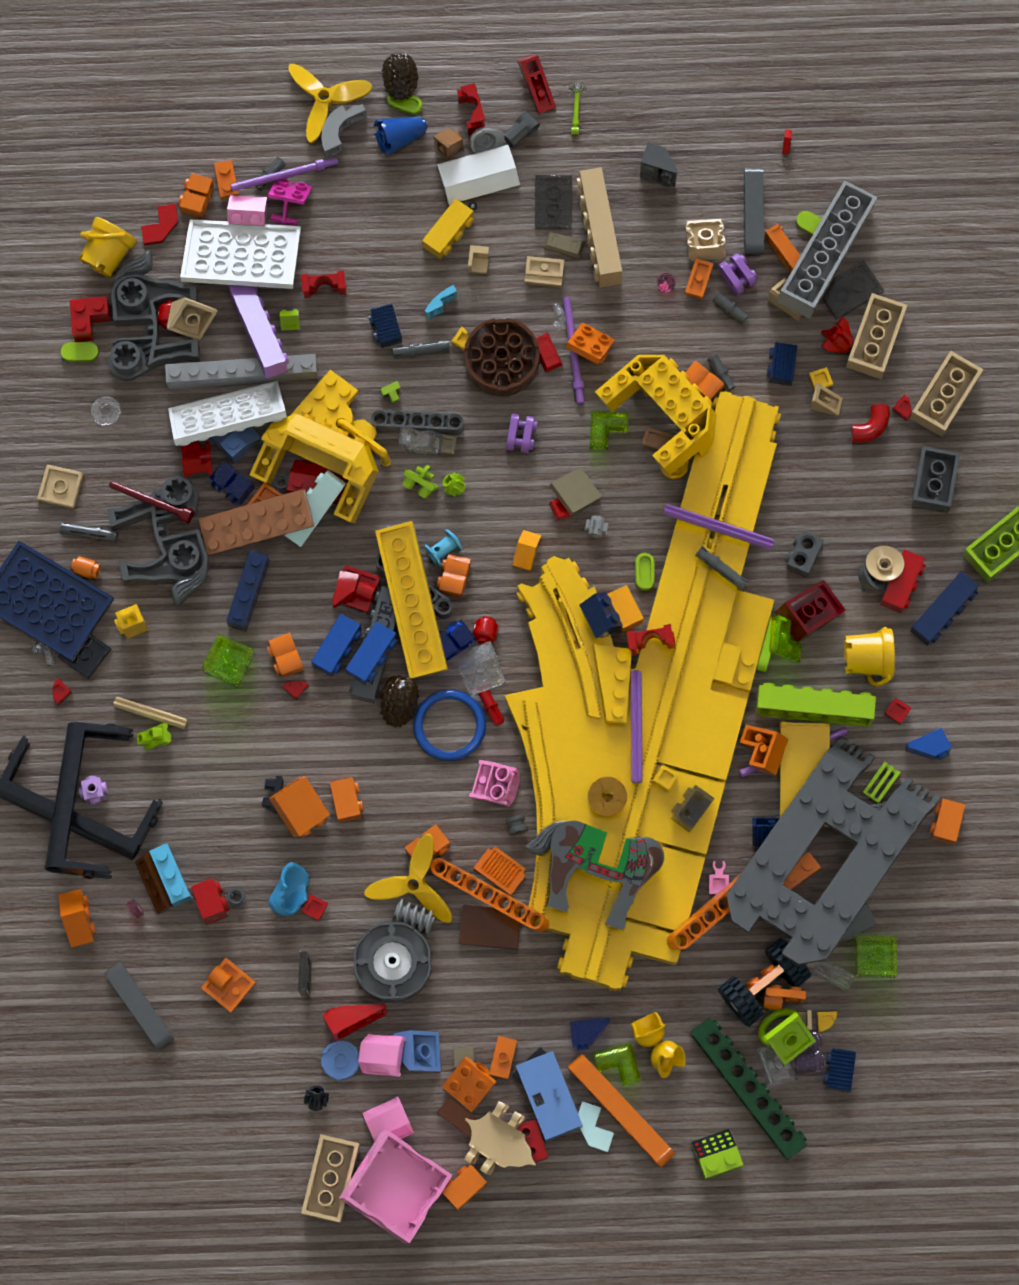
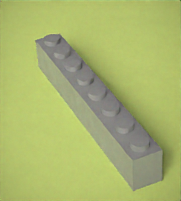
M316 354L287 356L289 364H286L288 372L266 379L257 358L165 364L166 384L168 389L318 379Z

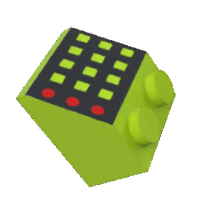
M729 1129L691 1142L704 1180L743 1167L738 1148Z

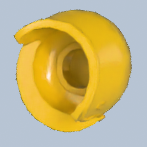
M657 1012L651 1013L630 1024L634 1039L643 1047L656 1046L664 1038L666 1024H663Z
M669 1040L658 1043L651 1052V1064L658 1071L661 1078H667L673 1066L678 1068L685 1066L683 1048Z

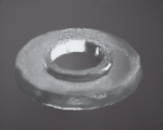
M101 397L91 407L93 419L101 425L114 423L121 413L119 403L111 397ZM104 406L111 408L110 413L107 415L100 413Z

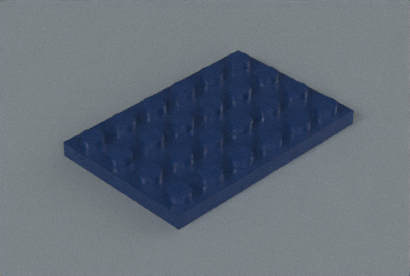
M18 541L0 567V619L73 662L114 601V597L21 541Z

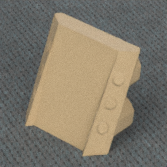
M722 219L687 221L685 223L688 255L692 262H695L696 258L704 261H721L726 256V241Z

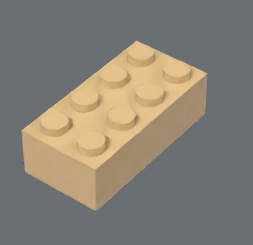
M873 293L871 294L846 368L882 380L907 308L906 304Z
M950 351L912 411L910 419L943 438L981 377L983 369Z
M320 1134L301 1212L302 1215L342 1224L346 1203L340 1200L339 1197L354 1175L361 1146L359 1143Z

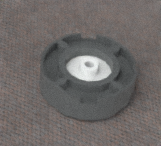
M403 922L380 923L371 927L357 942L354 950V972L361 987L373 998L383 1002L406 1001L419 994L430 979L432 973L431 950L426 939L411 925ZM391 960L396 961L394 964H390Z

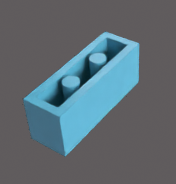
M166 843L150 850L149 852L172 905L177 907L193 900L169 845Z

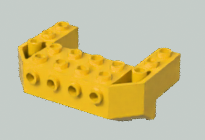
M637 355L597 389L595 393L603 404L613 412L640 389L646 396L649 395L678 426L681 431L652 455L659 466L670 476L697 452L701 457L705 455L714 441L717 415L711 407L713 405L712 401L707 396L702 397L700 388L695 383L693 385L690 384L688 375L684 371H678L677 368L679 366L672 358L668 360L665 355Z
M296 413L283 418L279 422L271 423L261 438L264 443L249 475L265 483L272 484L286 451L297 454L349 480L334 515L351 523H356L379 472L370 446L365 444L366 440L357 436L354 439L348 437V432L342 429L335 431L331 429V424L324 421L318 423L314 421V416L307 413L304 416Z

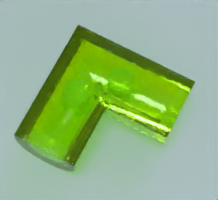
M591 411L589 449L608 450L609 432H628L629 413Z
M780 615L772 616L769 652L795 663L800 662L802 644L790 639L791 620Z
M631 1042L593 1052L597 1070L600 1072L617 1067L622 1086L642 1081Z

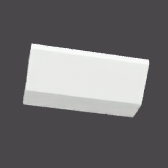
M509 145L437 164L449 205L455 199L461 202L520 185Z

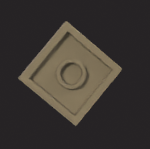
M581 467L555 480L549 486L570 516L598 502L602 498Z

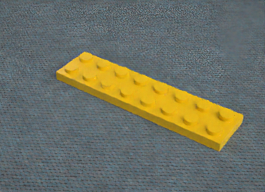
M413 521L376 530V537L409 677L415 679L448 670Z

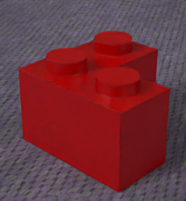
M107 296L70 300L71 327L74 341H94L93 323L111 321L110 303Z
M211 878L191 886L200 914L206 925L229 917L227 911L230 909L225 897L220 896V893L223 891L219 881L215 883L214 879Z

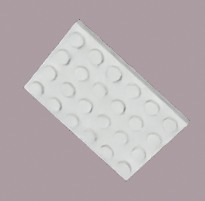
M190 219L181 271V282L293 289L301 226L271 224L255 226L228 224V222Z
M278 381L168 408L176 446H185L197 440L205 441L209 437L224 436L232 431L239 432L248 427H259L271 421L279 422L283 418H287Z

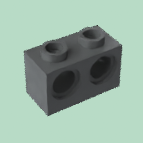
M805 531L802 532L801 536L797 535L793 546L796 547L793 553L789 551L785 560L788 563L786 569L807 578L824 540ZM804 542L811 543L812 548L806 549L803 547L802 544ZM802 559L805 564L797 565L794 560Z

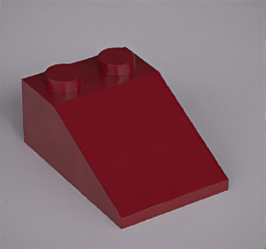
M822 580L785 602L774 613L794 641L799 643L846 610L826 582Z

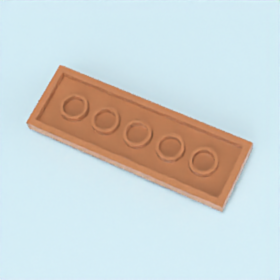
M305 489L199 518L207 556L314 527Z

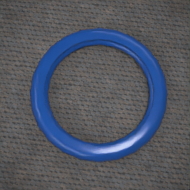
M441 690L427 697L419 705L414 716V735L420 747L430 756L445 761L459 760L469 756L481 744L486 731L485 715L481 706L470 695L457 690ZM444 699H454L465 703L473 711L476 718L477 727L473 739L468 745L457 751L448 752L435 748L429 743L423 732V720L426 712L433 704Z

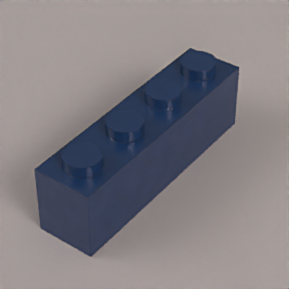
M252 550L249 551L226 620L228 627L247 632L270 563L268 555Z
M961 571L917 620L910 632L927 646L931 642L935 643L941 637L940 631L943 628L947 630L954 622L952 620L954 615H960L966 608L964 604L968 600L972 601L977 596L978 592L976 590L979 585Z

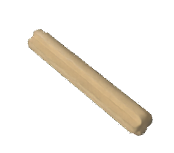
M116 697L113 703L115 708L181 729H185L187 725L186 718L127 699Z

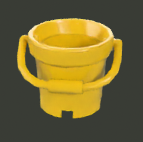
M95 217L91 225L92 230L80 233V237L87 239V242L78 259L85 265L89 263L88 265L96 272L111 278L128 251L132 250L138 241L111 222Z
M883 627L876 633L845 636L844 661L847 663L845 667L846 674H865L869 683L875 687L882 686L893 679L895 672V645L892 629ZM872 675H881L884 679L875 682L872 679Z

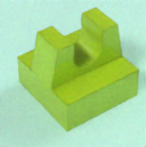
M286 309L280 311L281 330H300L299 311L297 309H293V311H286Z
M398 381L380 389L382 397L388 396L392 404L399 401L397 391L400 390V385Z

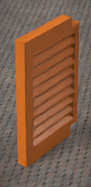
M496 846L492 850L488 848L473 868L510 896L526 877L523 874L526 868Z

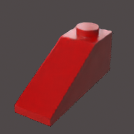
M533 54L517 60L538 114L556 108L538 55Z
M385 1004L339 1006L336 1009L331 1008L323 1015V1020L336 1042L386 1016L387 1010Z

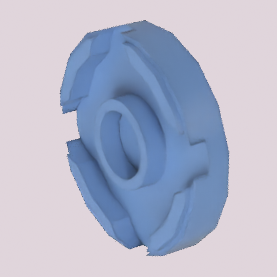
M334 1041L323 1050L321 1057L322 1068L332 1079L347 1080L354 1076L359 1069V1052L350 1042Z

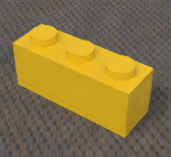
M455 199L422 240L423 248L440 260L444 255L447 256L452 249L453 243L455 241L458 242L463 236L464 229L466 227L469 228L473 224L474 211Z

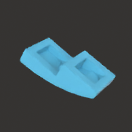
M454 285L442 291L429 303L425 309L427 320L444 312L443 304L457 298V290Z

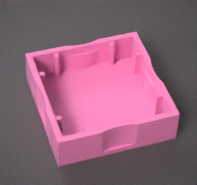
M384 1130L381 1131L339 1199L401 1242L410 1243L425 1220L429 1208L438 1199L452 1174L432 1160L419 1155L410 1145L390 1131Z

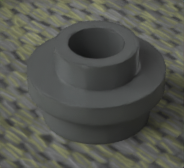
M286 474L276 475L272 481L273 488L279 492H286L289 476ZM280 481L285 482L284 486H279L278 484Z
M239 887L232 888L227 893V901L233 907H240L246 901V893ZM236 894L240 895V899L238 901L233 900V897Z

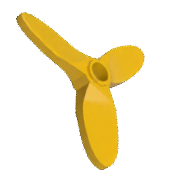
M290 64L288 67L289 73L296 84L315 99L306 128V138L311 144L320 137L323 125L328 117L329 107L332 104H345L356 101L368 95L372 90V84L366 80L347 81L326 88L303 67L296 64ZM322 96H328L326 100L320 99Z
M429 833L421 837L413 851L408 876H394L381 879L370 884L364 892L366 897L374 900L397 898L409 892L414 894L428 911L433 910V915L437 919L446 923L452 921V913L447 904L425 882L424 877L430 868L434 853V839ZM412 879L419 883L418 887L411 884Z

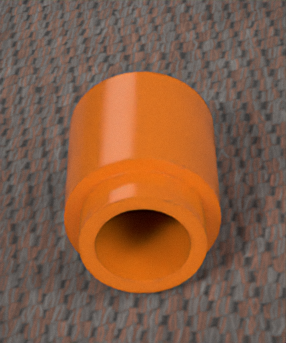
M78 556L77 559L74 558L71 569L76 575L88 579H97L101 564H98L95 560Z

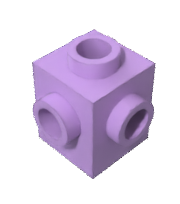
M89 776L81 781L82 787H79V794L81 799L84 798L87 804L96 805L106 800L105 794L108 793L107 784L100 777ZM95 787L94 791H89V788Z

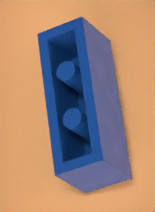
M340 614L312 659V666L331 677L335 673L338 674L343 666L342 660L344 657L347 658L353 649L351 647L353 642L358 641L362 635L361 624Z
M376 621L346 667V673L365 685L369 681L372 682L377 675L376 669L378 666H382L385 663L387 652L389 649L393 650L398 642L396 640V633Z

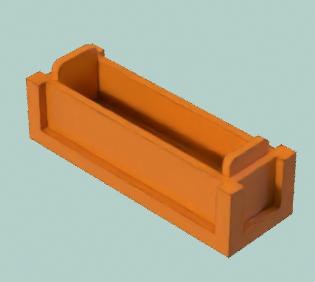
M776 224L765 231L764 238L791 274L801 255L783 232V226L780 227L779 224Z

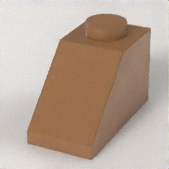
M449 128L434 136L435 152L447 161L452 160L463 147L462 135Z

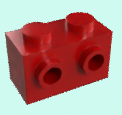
M537 1119L522 1123L517 1130L525 1135V1141L531 1149L533 1161L537 1163L547 1160L548 1155Z

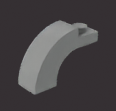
M363 104L359 106L354 105L348 111H345L342 105L328 116L323 125L321 135L326 158L343 151L340 141L342 131L347 126L366 118V110Z

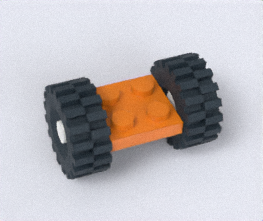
M779 938L765 950L772 965L765 967L760 972L762 975L759 978L753 977L744 986L738 978L732 976L718 988V992L725 1000V1003L740 1021L748 1027L764 1015L763 1009L754 998L756 993L780 974L792 987H799L812 975L807 965L798 966L782 956V952L788 945L783 938Z

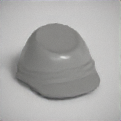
M488 127L477 128L471 135L470 147L474 153L501 147L505 142L504 134L502 131Z

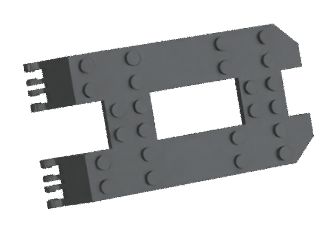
M843 736L825 753L727 893L732 923L748 934L759 918L791 938V941L782 952V956L798 966L817 961L823 962L829 958L923 819L934 810L941 799L938 795H934L930 803L924 801L930 793L927 788L918 797L917 795L923 787L920 784L916 786L913 793L908 791L907 789L913 783V780L909 777L892 793L881 811L876 810L849 793L850 787L869 768L875 756L868 754L863 762L858 760L863 754L864 749L860 747L855 755L852 756L857 747L856 744L852 743L847 752L842 750L848 741ZM827 825L857 845L818 902L813 905L783 884L823 826Z

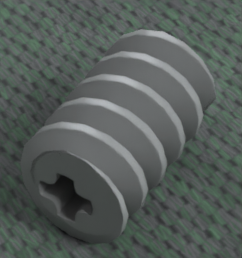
M401 899L395 909L392 921L396 917V922H402L403 920V923L408 925L411 923L414 929L418 925V932L421 933L425 929V934L429 935L436 916L433 917V910L425 914V907L419 912L417 904L411 909V902L403 906V899Z

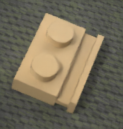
M527 256L524 284L561 288L564 260Z

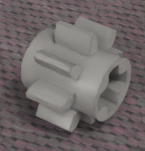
M592 516L591 520H586L585 531H588V536L602 538V534H607L608 523H605V518Z

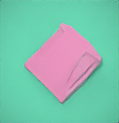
M479 760L478 764L480 766L469 797L510 807L516 798L520 784V770L495 762Z
M368 1034L360 1045L358 1063L362 1073L400 1077L401 1060L406 1037Z
M398 1096L362 1113L374 1142L381 1131L384 1130L390 1131L400 1139L414 1134Z

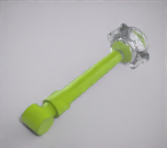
M575 81L569 86V89L575 94L571 134L579 135L580 94L587 87L583 85V82Z

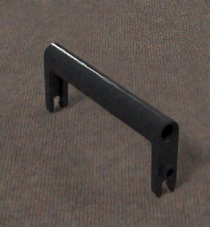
M84 722L68 723L44 868L46 871L82 876L85 879H112V875H109L112 874L109 866L66 860L85 739L99 738L129 741L130 737H134V734L131 733L133 729L119 727L111 723L106 725Z
M23 735L16 749L12 750L9 754V763L0 778V798L52 822L55 802L12 782L30 746L28 739ZM161 799L152 801L132 838L75 811L73 812L70 831L134 860L150 828L155 827L158 821L156 816L163 802Z

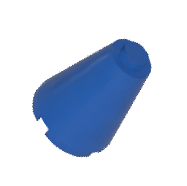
M421 117L378 119L374 122V127L377 126L378 129L375 132V137L382 152L386 151L385 156L393 154L423 136L427 130V123Z

